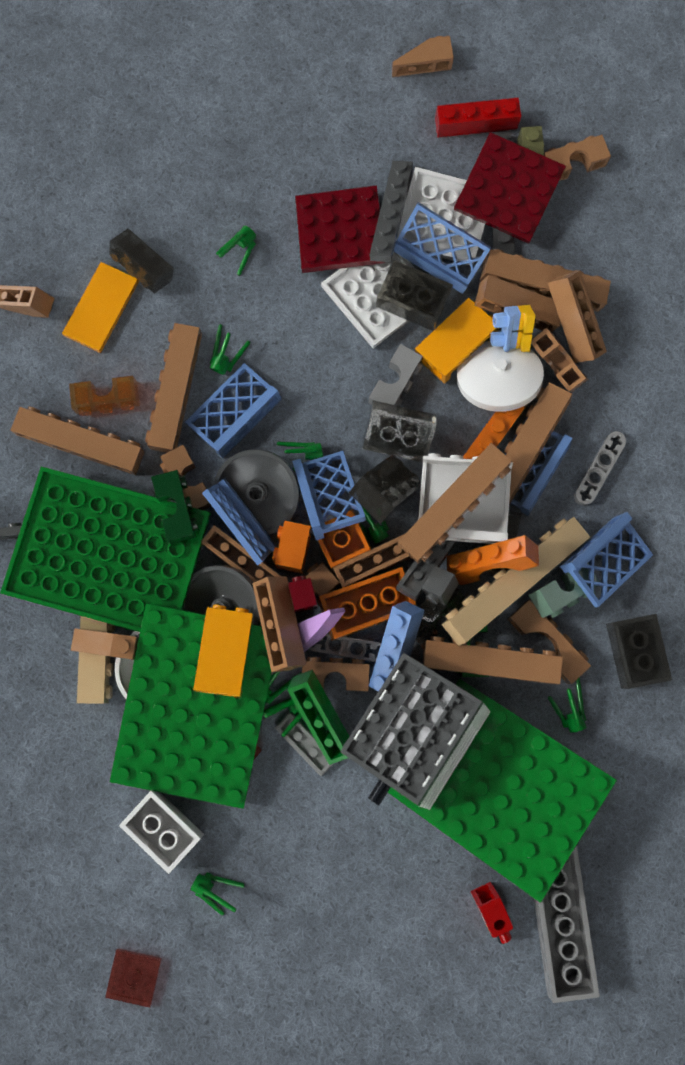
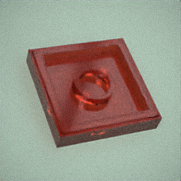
M117 949L105 998L150 1008L162 958Z

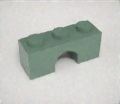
M582 568L578 573L584 580H588V569ZM569 572L560 576L565 584V591L554 580L529 595L542 618L548 615L554 618L564 612L562 607L567 605L570 608L579 603L578 598L580 596H583L584 599L587 598ZM594 573V581L600 582Z

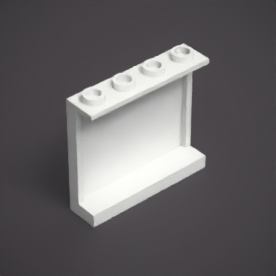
M436 453L423 456L418 520L477 457L463 459L461 455H451L450 458H446ZM513 462L509 466L510 469H512ZM511 471L505 478L501 479L499 477L493 483L496 487L489 495L483 494L478 499L480 504L474 511L470 512L468 510L462 516L465 520L458 528L452 527L447 532L449 537L446 541L494 544L508 540L507 527Z

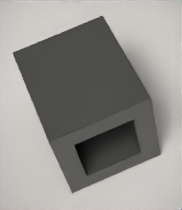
M435 566L424 583L422 590L428 601L436 605L441 603L446 606L459 582L455 574Z

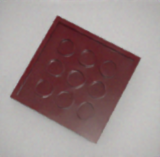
M490 132L454 206V210L529 244L566 166Z
M377 185L295 196L302 273L385 263L370 261V251L380 214Z

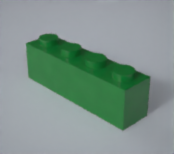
M313 669L294 676L287 691L328 764L331 765L347 759L348 757L340 751L350 736Z

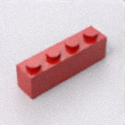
M519 97L439 105L435 115L437 138L516 130L521 120Z

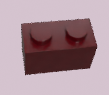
M305 575L292 578L293 582L288 583L295 612L299 613L318 608L311 578L306 579Z

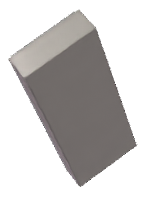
M290 712L275 729L282 734L295 719V716ZM300 721L284 737L320 776L333 765L328 764L313 735Z

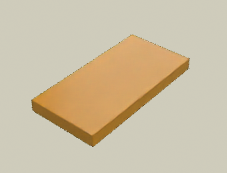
M100 262L64 328L63 336L101 353L139 280Z

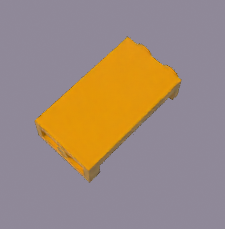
M468 298L415 348V352L422 355L421 363L445 384L451 379V373L490 337L491 332H498L499 328H494L493 315H488L482 308L475 306V301L473 302Z
M213 605V608L207 607L193 690L195 692L241 698L253 613H249V610L245 608H236L235 611L226 610L227 607L223 605Z

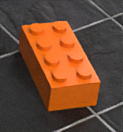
M402 567L318 597L317 601L322 613L330 609L343 607L345 609V613L329 631L332 641L388 621L392 606L407 601L417 606L413 599L396 590L398 583L405 575Z

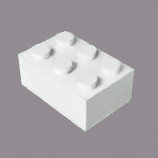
M153 790L145 796L119 825L168 874L205 835L161 792Z

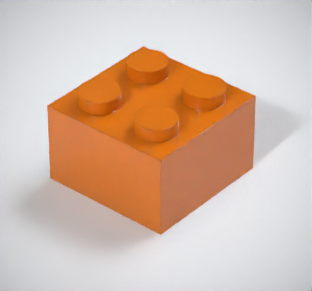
M353 509L348 511L346 516H356ZM337 517L326 521L325 525L334 523ZM360 523L324 533V538L318 540L330 568L372 549Z
M285 520L284 525L279 526L277 539L280 542L279 548H274L272 556L277 569L303 574L312 533L311 526Z

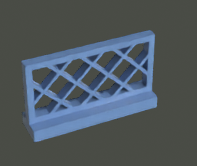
M418 202L396 241L394 252L463 294L491 247ZM419 210L427 215V223L417 224L416 214ZM441 223L445 226L447 234L436 236L433 225ZM430 226L432 237L421 239L419 228ZM415 230L418 241L410 242L404 238V235L407 231ZM451 236H462L465 245L454 247ZM448 237L450 248L439 250L437 240ZM433 241L436 252H426L423 243ZM478 246L484 252L480 257L472 258L470 247ZM466 249L468 259L457 261L455 251ZM451 252L454 263H444L441 254ZM470 263L471 273L468 277L460 273L459 265Z
M244 363L185 423L212 447L221 458H224L282 398L276 388L270 386ZM245 371L250 374V382L239 383V377ZM254 386H263L267 389L262 395L254 396ZM239 387H250V396L239 397ZM228 388H236L235 397H225V391ZM239 401H250V407L247 410L239 411ZM221 402V412H210V406L213 403ZM224 402H235V411L224 412ZM235 415V422L232 425L224 426V416ZM220 416V426H209L210 417ZM206 417V427H196L193 424L198 418ZM220 430V437L213 443L209 439V431Z
M553 431L551 437L557 439L555 445L547 448L544 446L541 451L545 457L544 463L532 466L530 471H533L534 474L533 481L522 483L520 488H522L524 496L520 503L513 499L510 503L511 505L529 516L570 448L572 437L566 434L562 436Z
M343 451L304 463L301 462V459L292 461L316 540L323 539L324 533L366 521ZM341 459L342 463L338 468L330 466L333 461ZM316 466L321 468L317 475L308 470ZM326 470L334 473L330 480L322 477ZM339 475L347 477L343 485L335 482ZM318 481L326 484L322 491L314 488ZM331 486L340 489L336 496L327 493ZM345 491L353 494L349 501L340 498ZM323 498L332 501L327 508L319 505ZM336 503L345 506L341 513L332 510ZM350 508L359 512L357 516H346ZM328 515L337 517L334 523L325 525L324 521Z
M225 478L202 492L257 565L262 563L274 551L277 545Z
M628 512L612 518L560 565L564 573L569 572L594 607H599L653 556L652 552L630 524L632 517ZM624 529L629 534V542L622 541V531ZM609 543H616V554L608 553ZM622 545L629 546V557L622 556ZM635 547L639 548L644 554L641 559L635 558ZM596 555L602 556V567L594 566ZM608 557L616 559L615 569L608 568ZM621 560L629 561V570L627 572L621 571ZM582 568L588 569V580H584L578 573ZM594 570L602 571V583L594 581ZM608 572L615 573L614 584H607ZM594 585L601 586V596L599 598L594 594Z

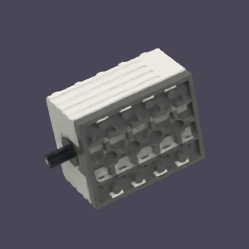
M403 653L340 752L379 778L378 783L368 797L372 802L380 806L392 787L416 805L430 810L490 714V710L478 698Z

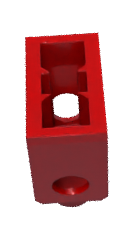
M489 882L470 891L492 938L497 937L500 944L509 942L512 939L509 931L513 929V925L492 883Z

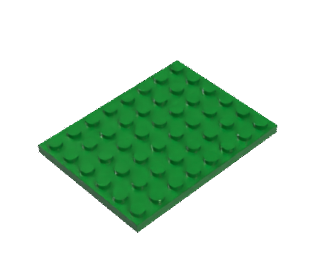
M41 466L0 594L140 632L146 603L183 610L211 513L197 508L191 509V517L196 518L199 528L198 531H195L197 537L170 544L166 539L162 519L169 518L175 514L177 510L176 503L167 500L159 502L156 497Z
M146 603L110 783L244 809L272 673L262 626L251 624L241 698L195 692L193 688L206 614Z
M459 678L455 685L481 700L490 710V714L430 810L416 805L392 787L388 793L541 903L617 780Z

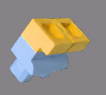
M530 305L504 307V312L493 314L494 328L502 329L501 332H491L490 342L492 346L503 347L505 352H508L510 349L530 352L536 316Z

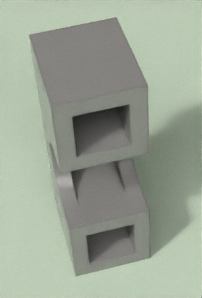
M400 344L389 364V368L397 372L400 379L393 384H387L379 380L369 396L368 403L391 415L393 410L398 411L403 401L400 399L402 394L409 392L413 384L411 381L413 375L418 376L423 367L421 363L422 355Z

